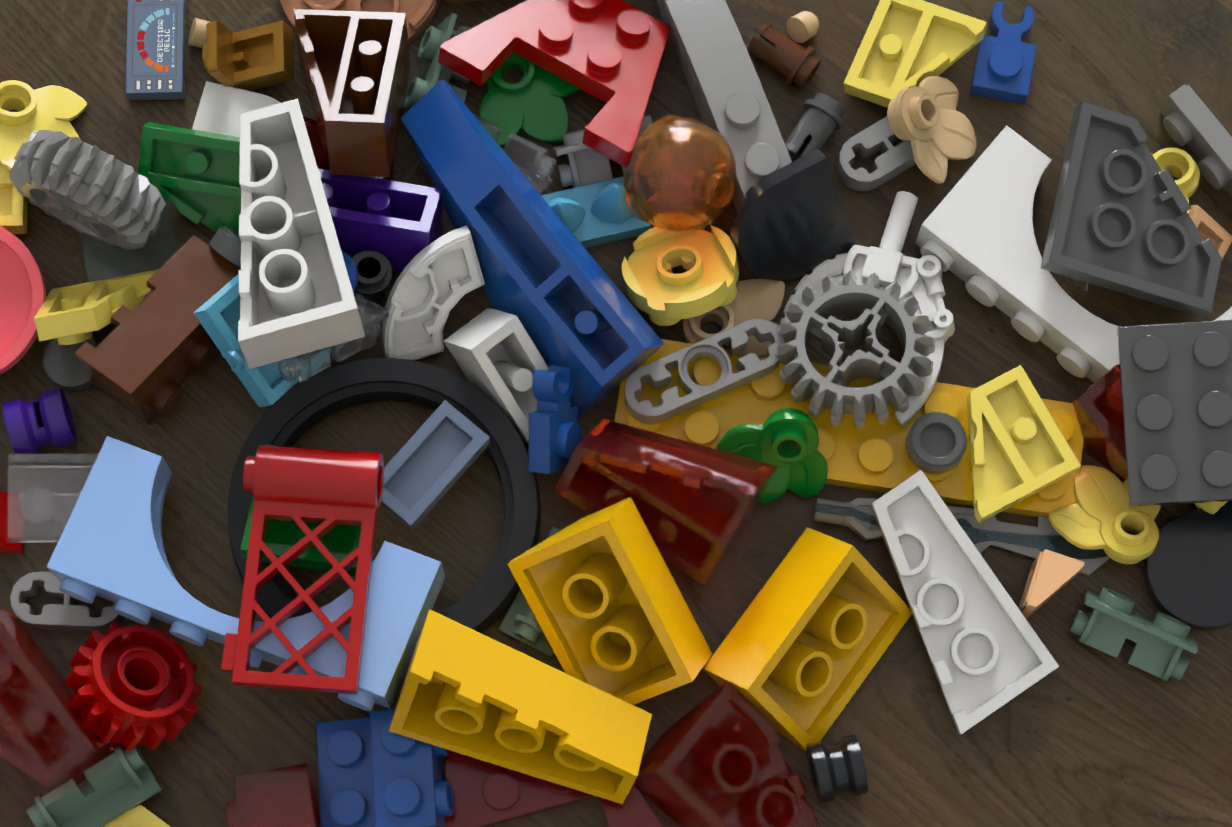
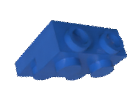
M395 709L370 711V717L317 723L321 827H446L445 816H453L454 796L451 781L443 779L442 756H449L450 750L389 732Z

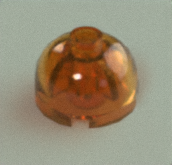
M666 115L650 124L636 141L631 152L639 156L635 164L634 174L625 171L623 183L626 203L636 218L664 231L674 233L693 232L704 229L715 222L728 207L735 193L737 182L736 157L724 136L716 130L691 117L683 118L678 115Z

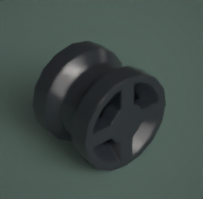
M854 734L843 736L838 744L825 746L820 742L807 744L806 753L814 791L820 804L831 802L836 794L849 792L854 796L868 793L865 764L859 742Z

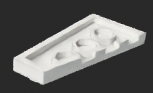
M922 470L871 504L959 735L1059 667Z

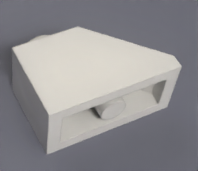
M488 307L445 339L444 343L468 381L498 405L511 421L521 439L529 444V413L537 411V400L532 388L533 373L535 370L548 371L549 368L517 315Z

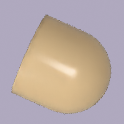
M809 11L799 12L788 19L786 23V31L789 37L796 43H804L815 36L819 30L817 16Z
M194 18L189 34L188 44L190 46L203 49V46L207 44L206 24L210 21Z

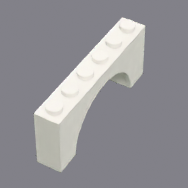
M1006 125L923 222L915 244L921 248L922 256H936L940 260L943 272L949 269L966 283L967 291L974 299L988 307L995 305L1011 318L1012 326L1020 335L1032 342L1040 340L1058 354L1056 358L1065 370L1079 378L1086 376L1103 389V396L1107 402L1123 413L1117 336L1119 326L1104 321L1080 306L1061 288L1050 271L1041 269L1042 256L1037 246L1032 220L1033 202L1036 189L1043 180L1052 159ZM1232 306L1214 321L1232 320Z

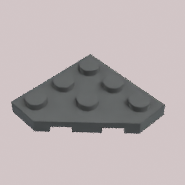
M1082 102L1074 109L1041 269L1203 318L1212 312L1222 257L1211 239L1204 240L1187 213L1191 207L1168 169L1166 168L1163 171L1160 169L1145 144V141L1149 138L1137 118Z

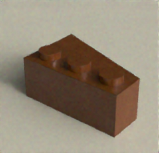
M293 9L299 62L331 175L389 177L410 71L406 13Z
M193 235L147 281V287L151 290L133 311L122 305L111 316L110 322L117 327L96 348L86 341L74 353L94 386L149 426L158 414L161 416L167 415L176 406L183 394V387L181 385L194 369L198 371L204 369L218 350L213 340L194 315V312L238 275L241 268Z

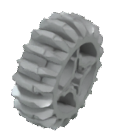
M39 130L38 132L31 133L27 142L22 143L14 157L15 161L10 170L9 178L18 192L27 197L31 204L41 208L45 214L59 220L62 225H67L81 234L92 237L96 241H103L113 248L121 247L125 250L140 249L145 246L149 237L152 238L161 223V215L166 202L158 188L151 185L147 177L135 172L133 166L124 164L116 159L115 155H110L100 150L96 145L87 144L78 137H69L61 131Z
M850 270L845 275V286L837 287L835 281L827 275L822 280L823 294L820 295L814 289L806 286L802 291V300L805 306L790 303L786 310L787 318L791 323H782L778 326L777 333L784 338V343L775 348V355L777 358H780V363L786 364L780 369L781 382L783 384H795L791 390V398L795 403L803 402L812 397L809 404V415L813 418L818 417L828 408L831 410L832 425L835 427L840 426L843 421V415L851 414L854 415L853 423L855 427L860 430L865 426L866 413L873 412L875 419L883 425L888 421L887 405H890L896 411L904 413L909 408V400L906 394L912 396L922 395L925 384L920 377L932 374L933 361L926 356L934 353L935 339L924 335L930 330L929 317L927 315L914 316L919 304L915 296L898 302L901 286L897 281L882 291L878 289L879 276L875 272L867 278L866 285H857V277ZM849 313L861 314L852 321H842L835 318L836 316ZM884 323L896 333L902 344L904 355L900 363L890 358L889 350L878 342L881 327ZM811 337L821 342V349L832 357L829 362V372L825 378L816 371L807 356L806 349ZM865 340V352L856 350L852 356L848 355L845 360V348L853 350ZM859 378H867L876 382V384L867 387H847L852 381Z

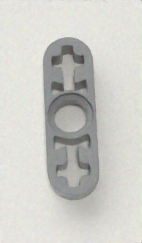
M759 318L750 319L635 370L626 382L624 399L626 408L636 420L646 424H656L772 373L780 364V358H777L775 355V348L784 343V338L778 335V327L772 322ZM755 336L759 343L766 341L771 343L764 360H759L755 353L739 358L736 368L740 372L736 374L732 373L730 358L722 348L729 346L732 357L747 349L748 337ZM708 357L718 363L721 369V376L711 385H698L690 379L687 372L688 365L696 358ZM677 369L678 382L681 389L687 394L686 396L679 397L678 388L675 386L661 394V405L658 407H653L648 400L637 401V398L641 396V385L643 383L649 382L654 389H660L671 384L672 375L669 371Z

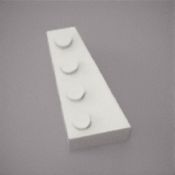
M298 98L240 114L239 185L241 187V214H239V237L241 240V270H239L238 292L240 296L238 342L249 369L366 337Z

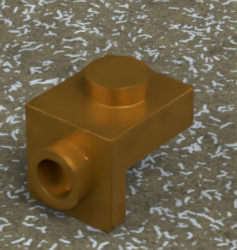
M219 20L206 24L207 44L202 49L204 66L207 72L225 87L251 91L295 80L293 29L283 20L234 33Z

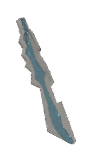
M856 498L851 502L816 499L813 521L849 527L865 541L883 538L871 504L878 499ZM947 506L979 553H982L989 546H993L1035 559L1040 552L1047 549L1085 562L1086 565L1079 574L1089 576L1110 559L1103 549L1085 550L1068 542L1052 527L1046 516H1037V527L997 521L995 515L978 523L974 516V508ZM1123 530L1130 535H1134L1133 532Z

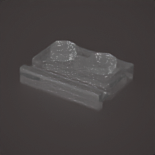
M8 454L7 542H58L98 454Z

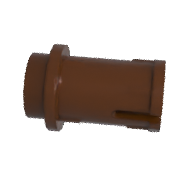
M765 22L757 33L775 48L771 49L753 37L747 48L748 53L755 55L787 77L785 84L788 86H792L795 83L804 88L812 79L822 61L814 56L816 49L811 46L806 49L800 44L798 45L772 27V24Z

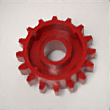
M115 622L111 623L104 635L97 630L92 632L84 646L79 647L70 662L73 669L65 680V686L74 690V696L69 703L70 708L77 709L84 721L82 726L85 729L90 728L102 738V742L106 744L111 742L125 746L126 751H133L136 746L147 745L150 750H155L164 738L174 741L197 712L198 706L194 704V701L202 691V686L194 682V673L198 668L196 663L190 662L184 651L185 647L166 635L165 631L142 626V624L137 622L133 626L124 627ZM130 683L134 684V685L137 686L139 689L133 687Z

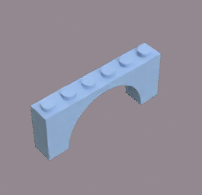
M107 436L47 565L49 571L61 582L59 590L75 599L90 604L93 603L95 596L117 603L114 608L116 613L140 624L148 625L151 617L171 624L169 632L191 644L203 646L207 638L224 645L226 633H238L239 618L222 614L207 607L183 589L176 580L165 553L162 537V512L167 487L173 474L162 456ZM384 541L378 555L372 562L358 695L339 693L337 697L340 700L366 711H372L375 703L391 709L408 669L428 611L433 609L446 578L440 561ZM349 588L344 594L320 608L331 623L352 607L354 592ZM313 612L287 619L278 628L298 651L326 627ZM255 621L254 632L264 624L263 621ZM350 623L339 631L347 641H349ZM271 632L251 649L249 666L259 668L262 660L280 666L292 655ZM334 637L305 659L318 676L345 677L347 652ZM300 665L288 673L307 675Z

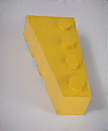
M429 609L404 678L389 732L623 804L638 776L652 714Z

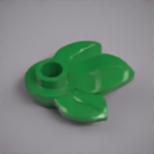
M511 53L485 81L488 92L479 107L483 127L500 147H504L511 142L521 130L528 137L540 142H562V135L567 133L569 122L563 98L573 95L580 88L517 53ZM511 70L518 71L523 75L522 80L515 84L505 82L502 77Z
M784 408L777 410L768 417L763 425H738L727 431L715 448V454L720 458L739 464L736 476V489L740 498L748 503H768L781 497L786 489L802 498L812 499L820 493L827 479V460L817 450L819 444L818 429L810 417L798 409Z

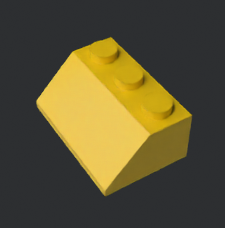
M631 497L579 519L512 559L507 564L564 672L632 705L693 682L713 654Z
M807 527L703 669L736 702L806 751L807 744L822 740L912 615V611L853 545Z

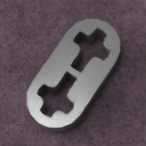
M888 116L854 135L843 144L837 161V173L840 180L848 188L855 191L867 192L881 186L916 165L911 142L903 141L895 147L892 145L899 138L893 133L888 122ZM879 151L882 153L875 159L872 173H868L863 167L856 170L852 168L856 153H859L863 159L869 158Z
M39 571L26 574L13 586L10 596L11 607L16 616L29 627L40 630L86 632L97 630L98 632L108 630L111 623L117 622L120 624L125 618L114 611L117 603H114L113 607H104L101 617L95 618L93 611L89 607L75 605V598L59 590L61 582L51 572ZM44 586L45 591L51 597L64 598L63 605H44L40 615H36L35 610L25 603L26 598L36 596L38 587Z

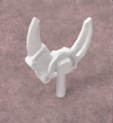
M906 191L896 193L879 248L855 244L848 253L835 255V259H827L813 268L810 275L806 274L795 287V294L789 297L784 309L785 317L781 318L780 324L791 323L787 318L786 310L790 303L805 306L802 300V291L806 286L814 289L821 295L823 294L822 280L827 275L835 281L837 287L845 286V275L850 270L857 277V285H866L867 278L875 272L879 276L878 289L882 291L897 281L901 286L898 302L915 296L919 304L914 316L927 315L929 317L930 330L924 335L935 339V351L926 356L933 361L932 374L920 377L925 384L924 392L921 396L906 394L909 400L908 410L904 413L899 411L894 413L895 418L902 427L918 413L931 394L940 374L945 342L955 332L953 314L945 308L943 301L946 293L942 283L943 275L940 260L934 255H925L917 259L904 256L901 253L918 201L914 194Z

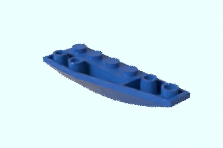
M440 80L401 118V121L434 188L442 189V204L454 229L467 225L471 233L485 282L482 286L493 309L517 315L548 368L552 364L573 367L575 380L570 403L571 405H578V419H580L662 347L664 342L445 80Z

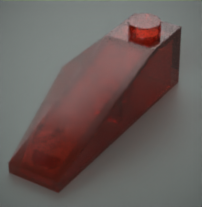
M731 682L722 684L661 735L641 760L638 776L634 782L680 827H821L804 796L808 790L800 775H793L777 745L781 740L774 726Z

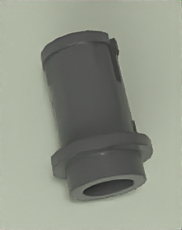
M817 93L813 99H806L803 103L805 112L785 141L790 158L793 154L797 153L803 142H805V146L796 160L817 149L821 150L834 129L839 130L843 126L844 121L841 117L845 109L830 96Z

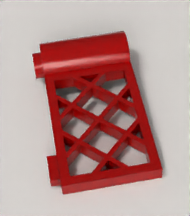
M260 445L256 457L247 456L244 465L243 487L245 493H253V513L238 633H226L221 667L223 672L233 673L232 683L234 686L358 695L377 514L380 510L383 495L384 458L382 453ZM267 519L293 521L305 537L277 559L264 543ZM304 522L321 524L311 531ZM338 524L361 526L359 547L339 563L320 542V539ZM314 545L331 565L332 569L304 591L285 567ZM264 554L272 564L261 572ZM357 563L354 581L346 571ZM280 573L299 596L272 618H269L257 603L258 591L260 587ZM341 577L354 592L353 605L331 623L312 599ZM304 605H307L326 628L297 651L278 627ZM257 613L264 624L254 632L255 616ZM350 623L349 641H347L339 631ZM271 632L292 655L273 672L249 671L251 649ZM334 637L347 652L345 677L318 676L305 659ZM300 665L307 675L288 673Z

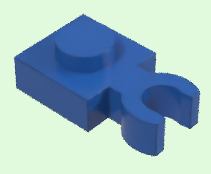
M997 1L989 18V28L993 36L985 35L984 39L978 43L969 94L1025 104L1030 87L1036 44L1021 42V40L1028 35L1034 21L1033 7L1026 6L1021 22L1009 24L1002 16L1004 2Z
M552 364L549 365L548 371L535 370L533 373L532 388L537 400V411L529 413V472L551 474L577 463V455L582 445V430L578 424V405L570 404L575 380L572 366Z

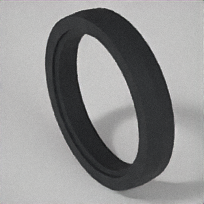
M371 358L344 363L314 374L286 392L264 413L243 444L235 463L228 496V530L234 561L243 584L247 559L242 558L240 549L253 493H245L243 487L244 465L247 456L256 457L260 445L292 447L307 430L333 413L358 404L375 401H400L436 410L446 400L490 437L491 443L485 451L492 460L499 475L505 499L503 530L498 548L488 569L478 583L462 599L440 613L482 634L504 613L520 589L507 564L512 559L536 546L538 542L541 520L540 494L536 473L529 472V453L511 421L498 405L470 382L445 369L408 359ZM262 562L261 572L272 563ZM278 573L259 588L257 603L269 618H272L298 595L291 590ZM304 605L290 618L301 616L312 611L307 605Z

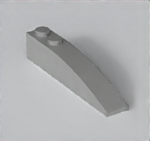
M656 0L664 23L671 26L669 37L734 205L739 213L747 200L745 194L749 188L763 177L792 163L790 155L726 0Z

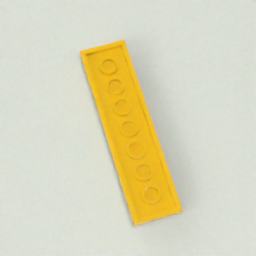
M661 339L664 345L638 368L692 344ZM724 349L730 358L732 373L740 372L736 365L737 360L741 356L737 354L731 357L730 350ZM708 357L694 359L687 368L690 379L702 386L715 383L721 376V369L718 363ZM811 362L816 371L825 378L829 372V365ZM780 363L772 373L656 424L642 423L630 415L624 400L625 385L629 376L620 384L610 450L738 470L739 464L728 462L715 454V448L724 434L741 424L763 425L775 411L784 408H794L806 413L818 429L819 444L817 450L825 457L828 463L825 484L879 493H888L920 471L910 461L906 451V438L913 423L927 413L942 412L949 414L961 423L966 432V451L959 464L946 473L930 474L922 472L944 503L974 507L967 396L975 388L936 382L927 401L905 426L902 427L895 418L894 413L896 410L887 405L888 421L886 423L880 424L875 419L873 412L866 413L865 426L859 430L855 427L853 423L854 415L844 414L842 423L837 427L831 424V410L828 408L821 415L813 418L809 415V404L812 397L803 402L795 403L791 398V390L795 384H783L780 379V369L786 365ZM677 369L669 371L672 375L671 384L660 389H654L649 382L643 383L641 385V396L637 398V401L648 400L653 407H658L661 405V394L675 386L678 388L679 397L686 396L687 394L679 385ZM859 378L852 381L847 387H867L876 384V382L867 378ZM1042 399L1081 464L1088 406ZM1080 468L1077 472L1002 512L1037 517L1038 515L1048 517L1050 512L1058 508L1075 504L1077 501L1074 495V477L1080 473Z

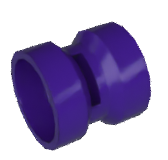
M61 387L44 391L37 400L27 402L22 398H18L2 404L8 436L18 459L35 455L39 448L45 445L53 444L60 448L77 443L73 417Z

